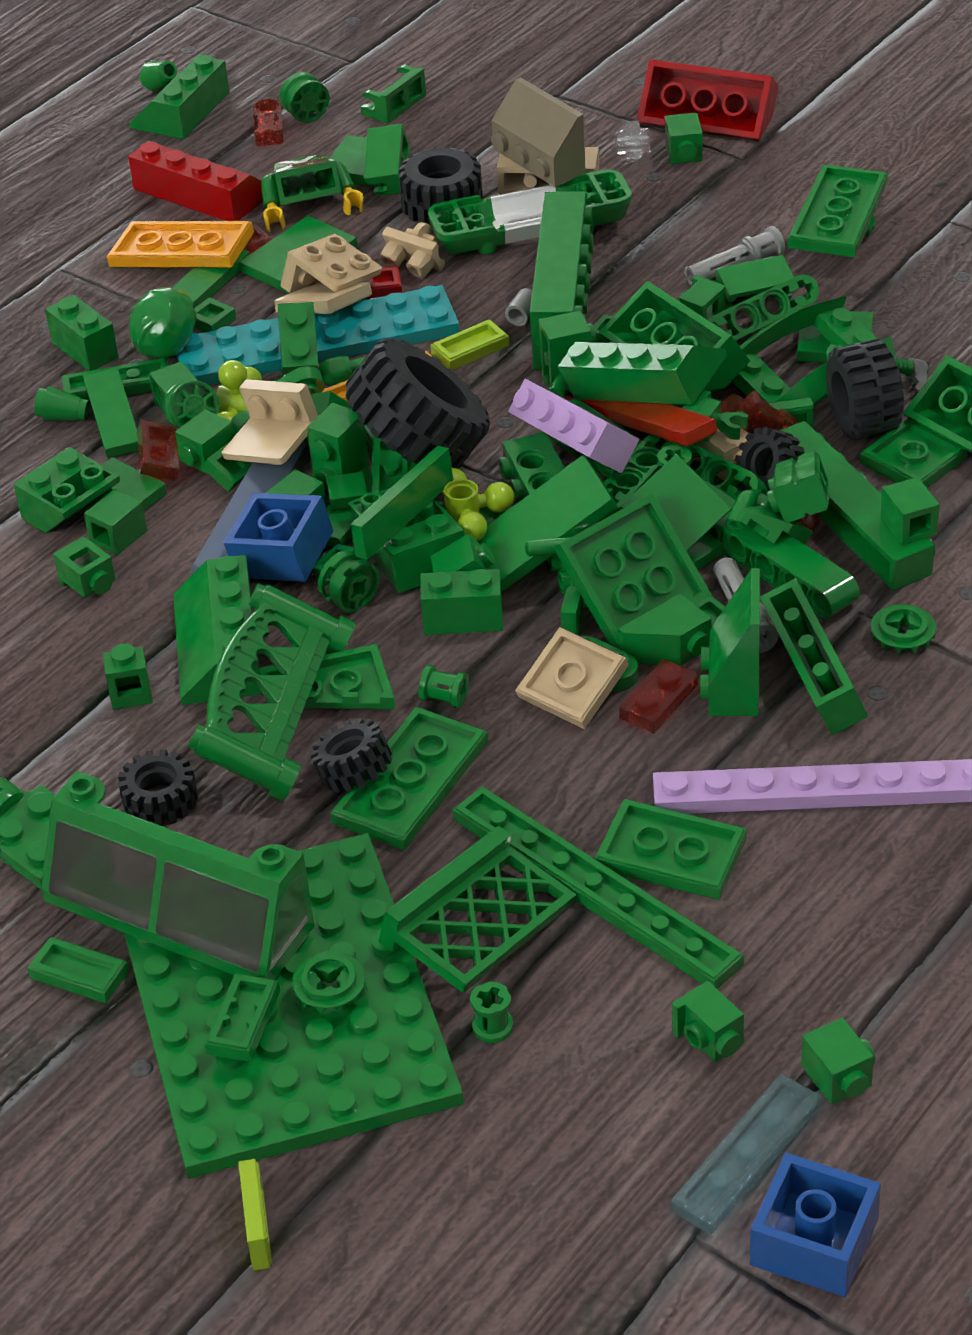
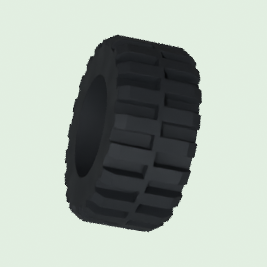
M387 338L377 342L346 382V399L349 401L352 411L357 413V418L370 429V432L377 439L380 438L393 452L396 451L410 463L418 464L437 446L449 448L452 468L459 469L486 436L490 426V417L486 407L482 406L480 398L470 390L471 388L464 381H461L456 376V373L450 368H446L434 356L431 357L421 348L413 347L409 342L403 340L398 341L396 338Z

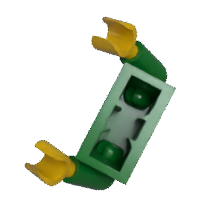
M319 154L275 163L274 172L264 176L261 181L262 198L265 208L263 216L266 229L271 232L270 224L273 222H280L282 229L285 228L284 215L279 207L280 205L340 193L344 195L343 211L346 215H351V206H356L360 212H363V194L358 190H354L355 185L345 165L335 159Z

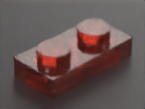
M141 420L137 431L140 474L148 475L155 479L176 481L179 472V456L175 435L176 427Z
M663 659L619 706V719L655 733L698 686V673Z

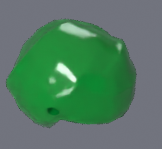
M160 287L148 291L135 304L129 316V335L140 354L151 359L169 358L176 356L184 349L191 339L198 320L190 296L178 289Z

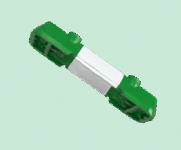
M607 169L584 173L556 187L548 185L488 197L484 200L481 199L480 195L440 202L428 209V217L437 238L447 253L458 254L478 250L481 254H492L497 251L498 245L539 237L542 218L540 216H542L545 192H586V205H592L593 207L591 233L595 230L594 226L624 219L632 200V194L622 174L618 171Z

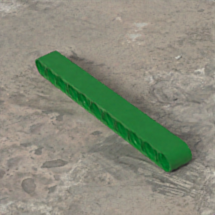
M578 399L569 400V402L631 434ZM546 433L551 441L576 458L584 455ZM639 439L636 447L642 442L641 439ZM584 455L592 467L608 478L615 471ZM643 463V464H639V465H640V466H653V465H656V464H653V463ZM703 480L732 509L735 500ZM622 484V485H620V486H621V487H633V486H636V485H635V484ZM728 513L708 532V534L723 543V555L732 558L733 561L735 560L737 564L748 571L751 568H760V579L776 589L796 578L815 615L823 620L830 619L859 599V586L852 575L784 531H782L776 542L772 543L747 525L740 531L730 528L726 524Z

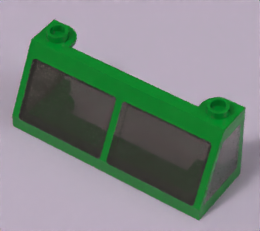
M76 771L51 801L41 887L44 902L232 975L236 973L275 980L315 927L304 853L283 845L271 844L257 849L250 858H246L100 804L106 794L103 782L96 777Z

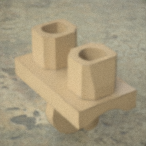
M420 222L414 229L407 228L405 232L386 227L383 231L382 236L386 245L380 257L386 267H399L405 259L408 260L406 267L409 273L424 279L431 269L441 271L446 264L439 257L438 238L432 236V227L429 224Z

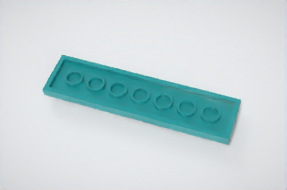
M443 285L426 286L419 290L404 293H391L384 297L369 300L362 299L330 314H314L318 363L340 355L351 357L369 353L377 342L387 338H396L398 341L403 340L410 344L449 337L460 332L458 319ZM278 318L256 320L248 324L233 327L225 326L218 330L198 334L193 333L184 349L176 355L178 362L182 361L198 381L208 385L221 383L218 378L219 368L224 362L229 360L239 361L245 367H253L261 375L282 371Z

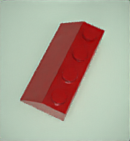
M649 59L636 122L665 127V116L697 113L702 132L760 141L773 117L779 85L772 76Z
M150 141L141 145L140 148L128 156L134 190L224 221H239L263 202L261 180L233 168L210 162L207 159H201Z

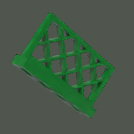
M497 826L385 911L378 942L391 952L401 946L464 993L573 905L577 894L511 848L509 844L512 835L500 826ZM509 864L519 871L523 878L501 877L500 869ZM475 889H492L495 892L496 900L473 899L472 891ZM503 890L525 891L526 902L505 901ZM533 892H548L557 900L554 903L535 902ZM448 910L466 911L468 922L445 921L444 913ZM475 912L497 913L499 924L476 923ZM506 913L528 914L529 923L526 925L507 924ZM418 933H438L439 945L423 944L414 936ZM446 934L470 935L471 946L448 945ZM478 935L501 936L502 945L499 947H480ZM449 958L473 959V968L466 974H463L450 964Z

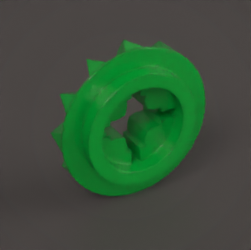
M905 604L891 605L881 609L873 616L871 621L872 640L880 642L882 650L895 648L897 654L902 650H909L915 654L918 647L929 648L931 639L935 638L936 623L927 611L919 607ZM903 624L907 625L908 630L906 634L898 633L900 628H903Z
M331 951L315 954L304 960L295 970L292 978L294 996L300 999L304 1009L315 1007L322 1015L326 1009L335 1008L341 1013L343 1005L347 1003L357 1004L358 995L365 991L364 968L357 959L342 952ZM337 980L338 988L327 986L322 989L321 982L333 983Z

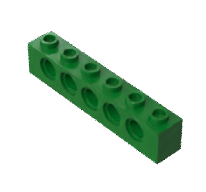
M545 432L502 442L503 457L498 459L499 469L504 480L509 479L515 502L524 499L564 469ZM553 554L546 561L550 571L557 572L559 587L565 596L566 589L569 586H575L559 556ZM583 600V607H586L587 605Z

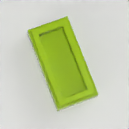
M489 319L431 344V354L441 361L446 368L454 370L508 347L509 335Z
M255 1159L239 1161L246 1235L253 1271L267 1269L272 1264L259 1163Z

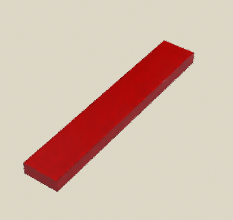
M569 393L564 399L569 401L575 398L572 393ZM580 400L615 423L687 447L718 431L714 418L669 404Z

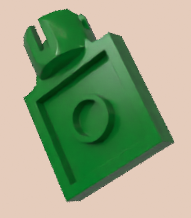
M0 777V859L41 890L51 801L55 794L42 784L31 791H23L6 778ZM60 821L56 823L50 879L86 838L84 830Z

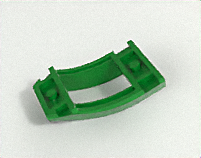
M847 295L820 302L773 322L741 344L740 348L749 358L750 362L732 382L755 405L811 398L813 405H816L828 397L826 385L827 362L813 370L790 388L757 354L777 340L812 325L833 345L846 346L877 338L844 307ZM892 337L882 339L893 357H895Z

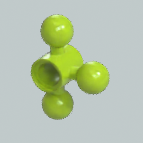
M236 360L224 362L218 371V378L222 385L219 386L216 393L220 402V411L217 415L229 421L239 412L248 411L239 387L246 379L262 380V376L257 369L245 367Z
M452 468L453 481L446 484L441 492L444 495L445 510L464 530V536L469 533L476 541H479L487 532V522L480 514V508L488 507L494 512H504L512 506L514 492L508 484L495 482L486 488L484 494H479L478 486L475 482L467 480L466 475L461 470Z

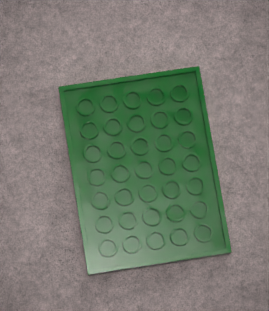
M368 833L298 850L304 853L315 927L275 978V980L279 981L280 993L251 1062L206 1054L205 1041L234 975L124 933L188 1179L238 1166L239 1161L261 1160L464 1104L461 1086L413 955L401 946L391 952L378 942L385 911L391 908L394 902ZM299 874L282 895L278 916L288 913L293 907L305 911ZM205 875L163 884L160 896L249 930L254 928L263 915L267 916L269 903L264 897ZM153 887L143 889L153 893ZM322 952H342L354 957L361 963L365 971V991L358 995L357 1004L347 1003L343 1005L341 1013L335 1008H328L322 1015L315 1007L304 1009L300 999L294 996L292 978L297 967L307 958ZM337 980L333 983L323 981L321 986L322 989L327 986L338 988Z

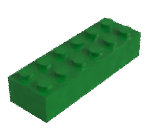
M545 192L530 307L533 370H542L539 319L581 310L586 320V314H588V294L590 293L594 235L591 234L593 207L592 205H586V192Z

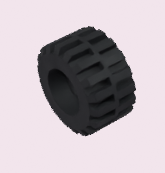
M443 147L426 149L411 155V158L405 159L402 162L403 165L399 167L401 205L404 214L408 215L412 221L431 225L428 209L440 202L480 195L481 199H483L481 165L474 155H469L467 151Z
M873 339L833 348L829 353L826 366V385L832 412L844 434L854 440L898 429L903 419L904 392L897 363L886 344L882 340Z

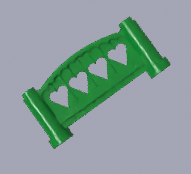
M258 583L248 603L249 606L254 608V612L233 635L216 667L208 698L207 726L197 725L187 747L194 750L193 754L268 789V796L284 802L301 768V764L286 758L285 754L325 652L330 654L345 649L356 622L342 615L337 619L268 584L263 586ZM268 626L277 627L293 647L268 646L263 641V638L267 637L270 633ZM256 654H265L282 675L256 674L251 668L252 665L258 662ZM249 681L256 684L271 704H248L242 701L239 694L244 693L246 690L244 682ZM239 710L243 712L259 733H235L231 731L227 723L232 722L234 719L232 711Z

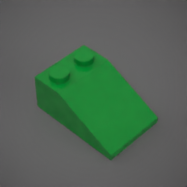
M751 568L711 627L709 646H701V671H709V674H701L700 699H709V716H758L760 568Z

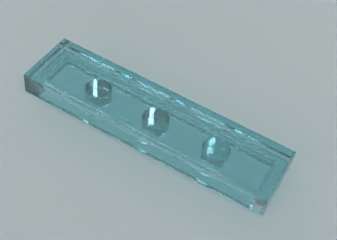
M780 1074L671 1200V1211L712 1235L820 1107L821 1095Z

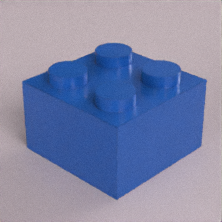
M253 493L225 539L224 546L228 556L246 555L250 579L306 582L334 530L322 496Z
M785 1152L750 1229V1265L846 1297L879 1218L881 1183Z

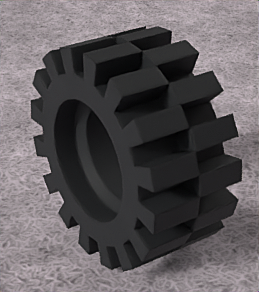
M763 427V429L756 428L754 429V434L748 433L745 436L748 443H740L738 448L743 452L741 456H735V461L740 462V467L753 472L766 484L767 491H770L768 479L774 478L776 464L792 458L797 461L798 456L805 452L803 447L798 446L800 441L798 438L793 437V434ZM773 453V463L770 471L766 474L767 461ZM744 486L742 488V490H750Z
M363 718L356 719L354 724L349 720L343 722L344 727L340 729L336 725L330 729L332 732L330 735L324 733L319 737L321 742H315L312 746L314 751H310L311 761L328 790L333 789L334 792L340 793L343 788L346 792L353 791L355 785H358L359 788L365 787V781L370 779L374 782L379 778L378 772L385 773L388 769L386 764H391L392 751L379 725L371 719H368L366 722H364Z
M160 749L159 755L154 756L153 750L146 751L147 758L142 759L139 754L134 756V765L128 762L124 764V772H119L118 786L125 813L148 822L154 821L155 824L163 826L162 820L168 819L170 825L177 822L176 815H180L184 819L189 815L188 808L194 809L196 805L195 799H198L194 772L189 760L186 757L181 759L180 753L174 751L169 757L167 750ZM169 785V787L163 790L146 791L153 786Z

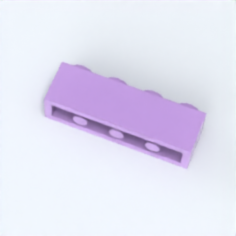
M524 379L520 389L516 392L513 403L508 410L509 413L620 473L623 472L639 441L635 436L527 379Z

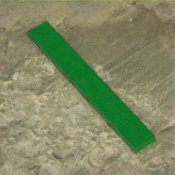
M483 786L453 809V819L480 838H483L497 826H500L512 835L509 844L511 848L577 894L575 898L577 902L703 984L709 981L718 989L744 966L743 954Z

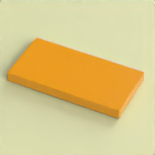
M131 221L107 255L109 267H232L253 235L254 228L252 222Z

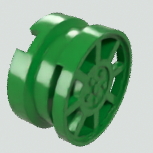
M298 72L287 78L281 87L279 95L283 108L297 121L302 123L318 120L326 112L330 102L328 89L308 72ZM313 112H316L315 115H313L312 117H309L310 114H312Z
M184 381L175 384L168 390L163 401L165 418L177 430L205 409L216 415L220 411V402L216 392L211 386L200 381Z
M343 550L332 556L322 568L318 579V590L322 597L334 603L344 612L354 613L365 607L372 600L379 586L380 574L378 569L370 562L356 557L355 552ZM331 570L332 573H331V575H330V578H327V579H326L327 574H328L329 571ZM329 584L328 590L325 591V585Z

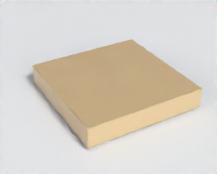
M316 282L274 300L275 310L278 312V304L313 302L314 314H330L369 297L372 292L370 282H360L338 292H334L321 282Z
M559 627L515 691L519 698L585 729L629 664L625 657Z

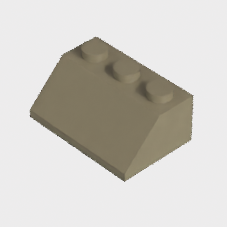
M523 78L516 79L491 120L493 149L554 187L586 173L583 114Z

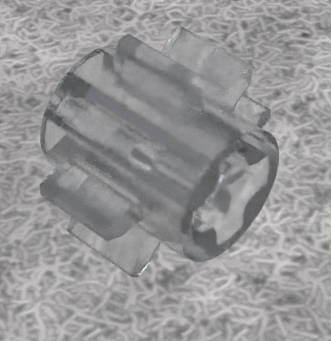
M639 120L625 121L623 130L615 131L617 155L625 154L626 162L641 161L642 153L650 152L649 129L640 128Z

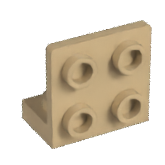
M333 234L289 251L280 286L291 293L320 281L334 292H338L380 275L382 266L373 261L367 254L360 252L350 245L343 237Z
M246 379L239 387L250 419L223 449L222 455L226 460L282 465L308 436L307 426L318 417L308 386L301 383Z

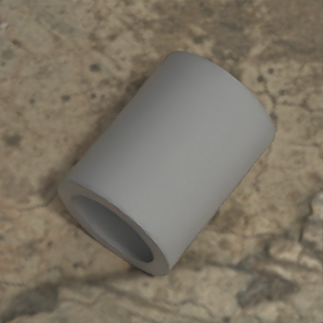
M527 288L521 289L506 308L505 317L511 324L523 326L530 318L532 290Z

